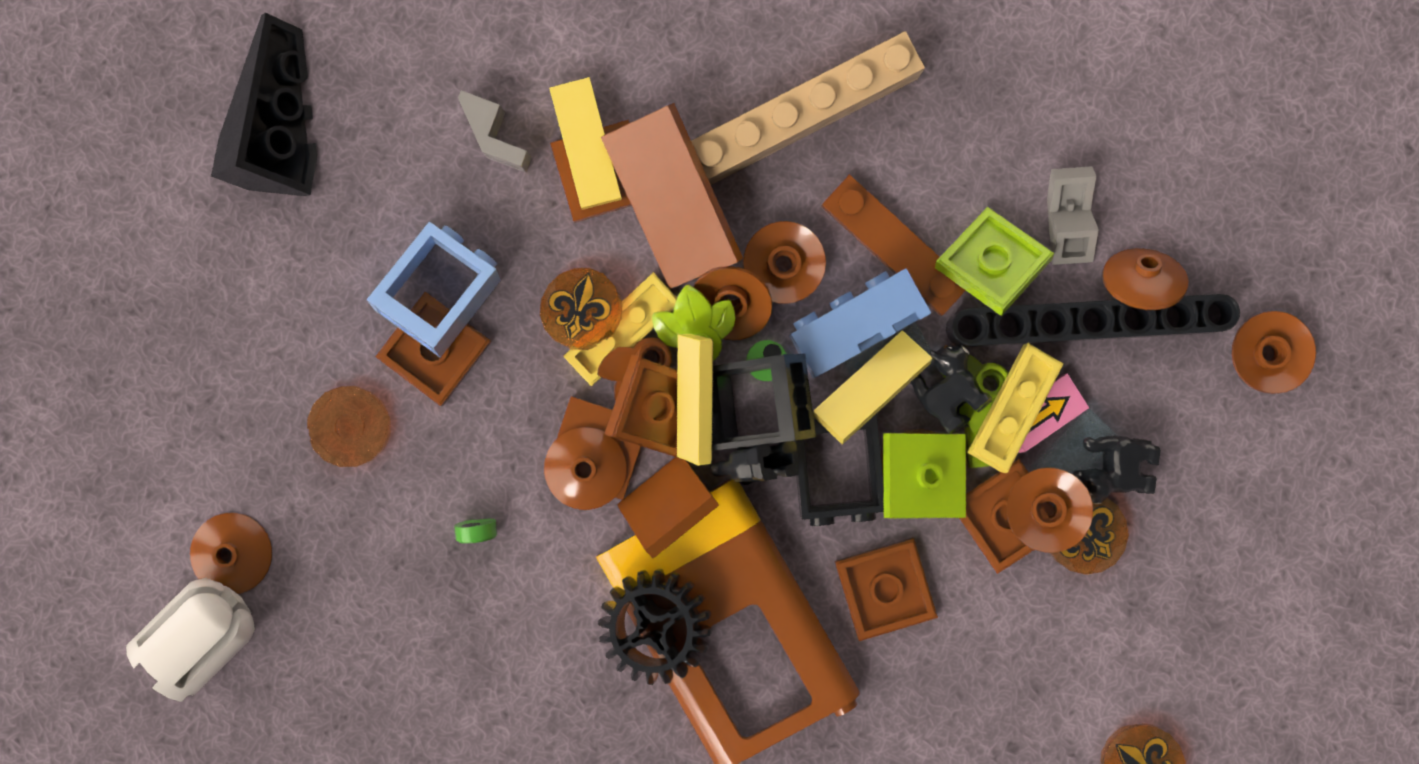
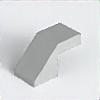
M461 90L458 99L482 152L491 160L526 172L532 158L528 151L496 139L505 115L502 107L497 103Z
M1092 166L1051 169L1047 209L1050 249L1054 252L1051 261L1052 265L1088 263L1094 260L1099 229L1091 211L1096 182V174Z

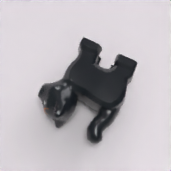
M945 345L937 351H930L935 367L946 376L944 380L928 388L924 378L919 374L910 382L917 398L924 405L925 409L937 417L941 425L950 434L959 431L971 421L967 415L959 413V409L965 403H968L979 413L993 402V398L980 389L975 377L968 370L967 362L970 354L962 345L957 347Z
M1119 435L1099 437L1097 439L1087 437L1083 440V447L1091 453L1102 452L1103 455L1102 470L1092 468L1073 472V475L1087 488L1092 503L1100 504L1114 492L1126 493L1135 491L1146 494L1155 493L1157 478L1154 475L1143 474L1141 472V464L1146 460L1150 465L1158 466L1161 452L1159 446L1152 444V441L1131 439Z
M781 442L775 446L764 444L752 447H739L737 451H733L729 455V460L714 463L711 466V473L716 477L732 476L733 480L741 482L743 485L777 479V476H798L797 458L799 456L796 442Z

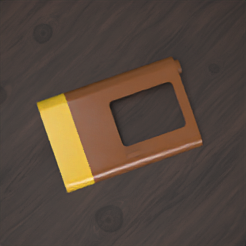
M731 478L710 490L719 506L655 558H652L645 551L636 535L596 556L613 588L617 586L624 589L622 580L627 576H631L637 582V573L641 570H646L652 581L654 571L663 569L665 582L676 572L680 575V580L677 584L680 588L691 581L694 587L688 595L692 599L699 594H703L705 600L697 606L698 611L705 609L711 611V617L700 622L703 625L711 627L749 605L759 606L811 695L812 702L808 706L752 736L744 737L738 731L700 663L697 667L687 664L688 674L684 678H680L673 671V680L669 683V686L714 764H739L832 713L837 717L844 715L857 706L855 699L860 695L859 689L741 484ZM644 594L647 600L652 599L662 609L677 606L664 596ZM630 602L626 611L635 627H637V620L633 613L636 609L632 602ZM670 617L661 622H651L647 625L648 628L640 635L642 636L649 631H660ZM684 617L679 619L673 626V633L677 639L674 644L679 652L682 651L687 637V625ZM646 645L653 658H665L663 654L658 655L652 646Z

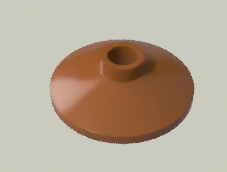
M779 221L764 226L752 236L745 249L743 267L757 275L766 284L770 291L772 302L790 304L805 299L817 289L825 273L826 256L820 240L810 229L799 223ZM782 256L788 257L792 263L791 269L785 272L780 271L776 266V260Z
M1145 248L1127 249L1114 254L1106 262L1102 275L1106 289L1114 298L1128 306L1143 310H1160L1177 304L1185 296L1189 283L1185 269L1174 258L1162 252Z
M734 266L714 268L704 273L693 286L707 298L711 306L723 300H731L726 296L727 294L739 297L736 300H731L736 318L733 330L723 338L725 340L749 338L760 332L769 321L772 312L770 291L757 275L746 269Z
M1268 311L1249 318L1239 328L1233 340L1232 361L1237 374L1248 386L1263 393L1279 394L1297 388L1308 378L1315 364L1316 346L1310 330L1300 319L1285 312ZM1267 345L1271 346L1274 350V357L1270 361L1266 360L1262 354L1263 348Z
M591 427L575 428L559 436L550 446L544 462L545 480L552 494L563 504L579 510L596 509L612 501L622 489L627 474L626 458L619 443L613 437L605 435L604 431ZM580 462H587L591 466L592 472L590 476L581 477L578 475L576 468Z
M1040 468L1025 474L1014 484L1007 498L1006 516L1012 532L1023 544L1040 552L1055 553L1075 546L1084 538L1092 523L1093 503L1085 485L1073 474L1057 468ZM1050 501L1056 506V513L1053 517L1045 518L1042 516L1040 507L1044 502Z
M224 513L210 518L197 530L190 547V561L198 579L207 578L220 582L235 593L241 594L256 587L268 573L272 561V546L267 532L256 520L240 513ZM223 548H228L232 552V559L229 563L221 558Z

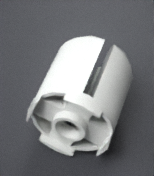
M207 578L191 581L126 645V654L133 668L141 663L145 670L158 681L152 687L155 691L167 698L182 702L187 696L195 695L249 642L255 630L253 617L241 596L229 587Z

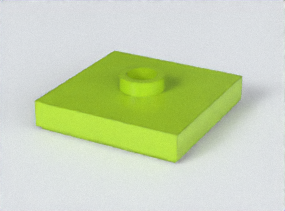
M987 207L936 261L935 269L1002 316L1052 261L1054 252Z
M884 433V518H966V434Z

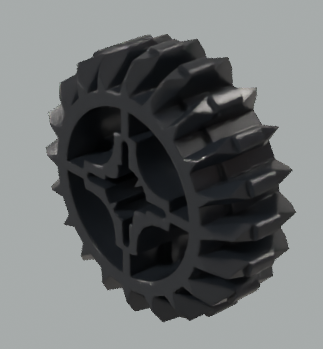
M663 569L654 571L652 581L646 570H641L637 573V582L631 576H627L622 580L624 589L615 586L610 590V595L614 601L607 600L601 606L604 612L611 616H605L598 620L599 626L609 629V632L599 637V642L604 644L612 643L613 647L606 653V658L612 659L616 655L621 658L622 661L616 667L619 672L626 669L628 665L632 667L631 680L637 681L643 672L646 673L648 685H653L656 682L658 673L665 684H669L673 680V671L680 678H684L688 674L687 664L697 667L701 662L696 652L706 653L709 648V644L699 638L708 637L713 631L712 627L700 624V622L711 617L710 610L698 611L697 606L705 600L703 594H699L692 599L688 595L694 587L691 581L687 582L682 588L678 587L680 575L676 572L669 577L667 582H665ZM644 594L664 596L677 606L662 609L652 599L647 600ZM630 602H632L636 609L633 613L637 620V627L632 634L627 636L625 614ZM670 617L660 631H649L642 636L640 635L648 628L647 625L651 622H661ZM684 617L687 625V637L682 651L679 652L674 644L677 639L673 633V626L679 619ZM642 644L652 646L658 655L663 654L665 658L649 657L638 651L635 647Z

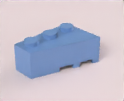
M906 268L891 277L885 271L867 281L865 285L868 290L855 298L851 291L829 303L832 311L820 318L817 317L814 311L793 323L797 331L791 333L789 337L798 353H805L807 369L812 378L818 377L881 340L897 333V331L931 314L930 309Z

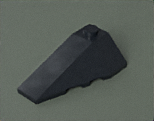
M266 12L260 17L220 132L211 177L249 191L309 196L311 195L316 168L317 149L316 143L307 142L305 120L313 119L311 105H303L301 83L308 78L303 31Z

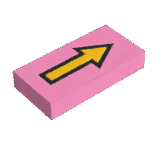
M1068 373L1056 378L1019 453L1028 451L1089 409V406Z

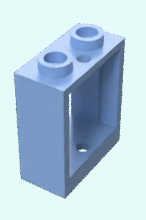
M428 222L367 298V301L377 313L441 358L501 280L496 268H494L497 263L488 254L480 249H476L473 253L462 245L464 242L463 238L446 225L439 229L431 222ZM435 244L478 273L477 277L437 328L431 326L393 298Z

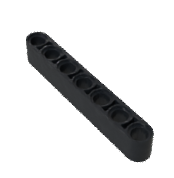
M1225 294L1184 296L1181 301L1173 305L1180 315L1178 325L1173 327L1166 318L1168 308L1143 310L1128 306L1118 300L1010 306L1002 315H1009L1016 321L1017 330L1012 337L1002 333L999 326L1002 316L990 307L968 308L956 312L949 318L946 323V334L953 344L964 347L1209 334L1233 328L1240 319V308L1234 298ZM1211 304L1216 305L1220 310V320L1217 324L1212 323L1208 317V309ZM1129 308L1135 310L1139 316V324L1134 330L1127 326L1124 319L1125 313ZM1087 310L1094 312L1098 318V327L1094 332L1087 330L1083 324V316ZM1046 312L1051 313L1057 319L1058 326L1052 335L1046 333L1041 325V319ZM962 317L972 319L976 325V333L971 339H965L958 331V323Z

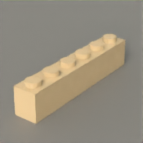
M905 31L697 137L691 142L712 185L917 80L925 67Z

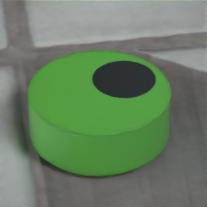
M763 340L750 348L746 360L786 354V352L777 342ZM771 370L750 373L760 381H772Z
M495 519L467 520L454 525L456 541L459 543H479L494 539L497 536Z

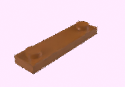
M850 174L821 205L827 213L894 274L906 268L925 302L940 316H943L966 291L935 269L936 261L940 257Z

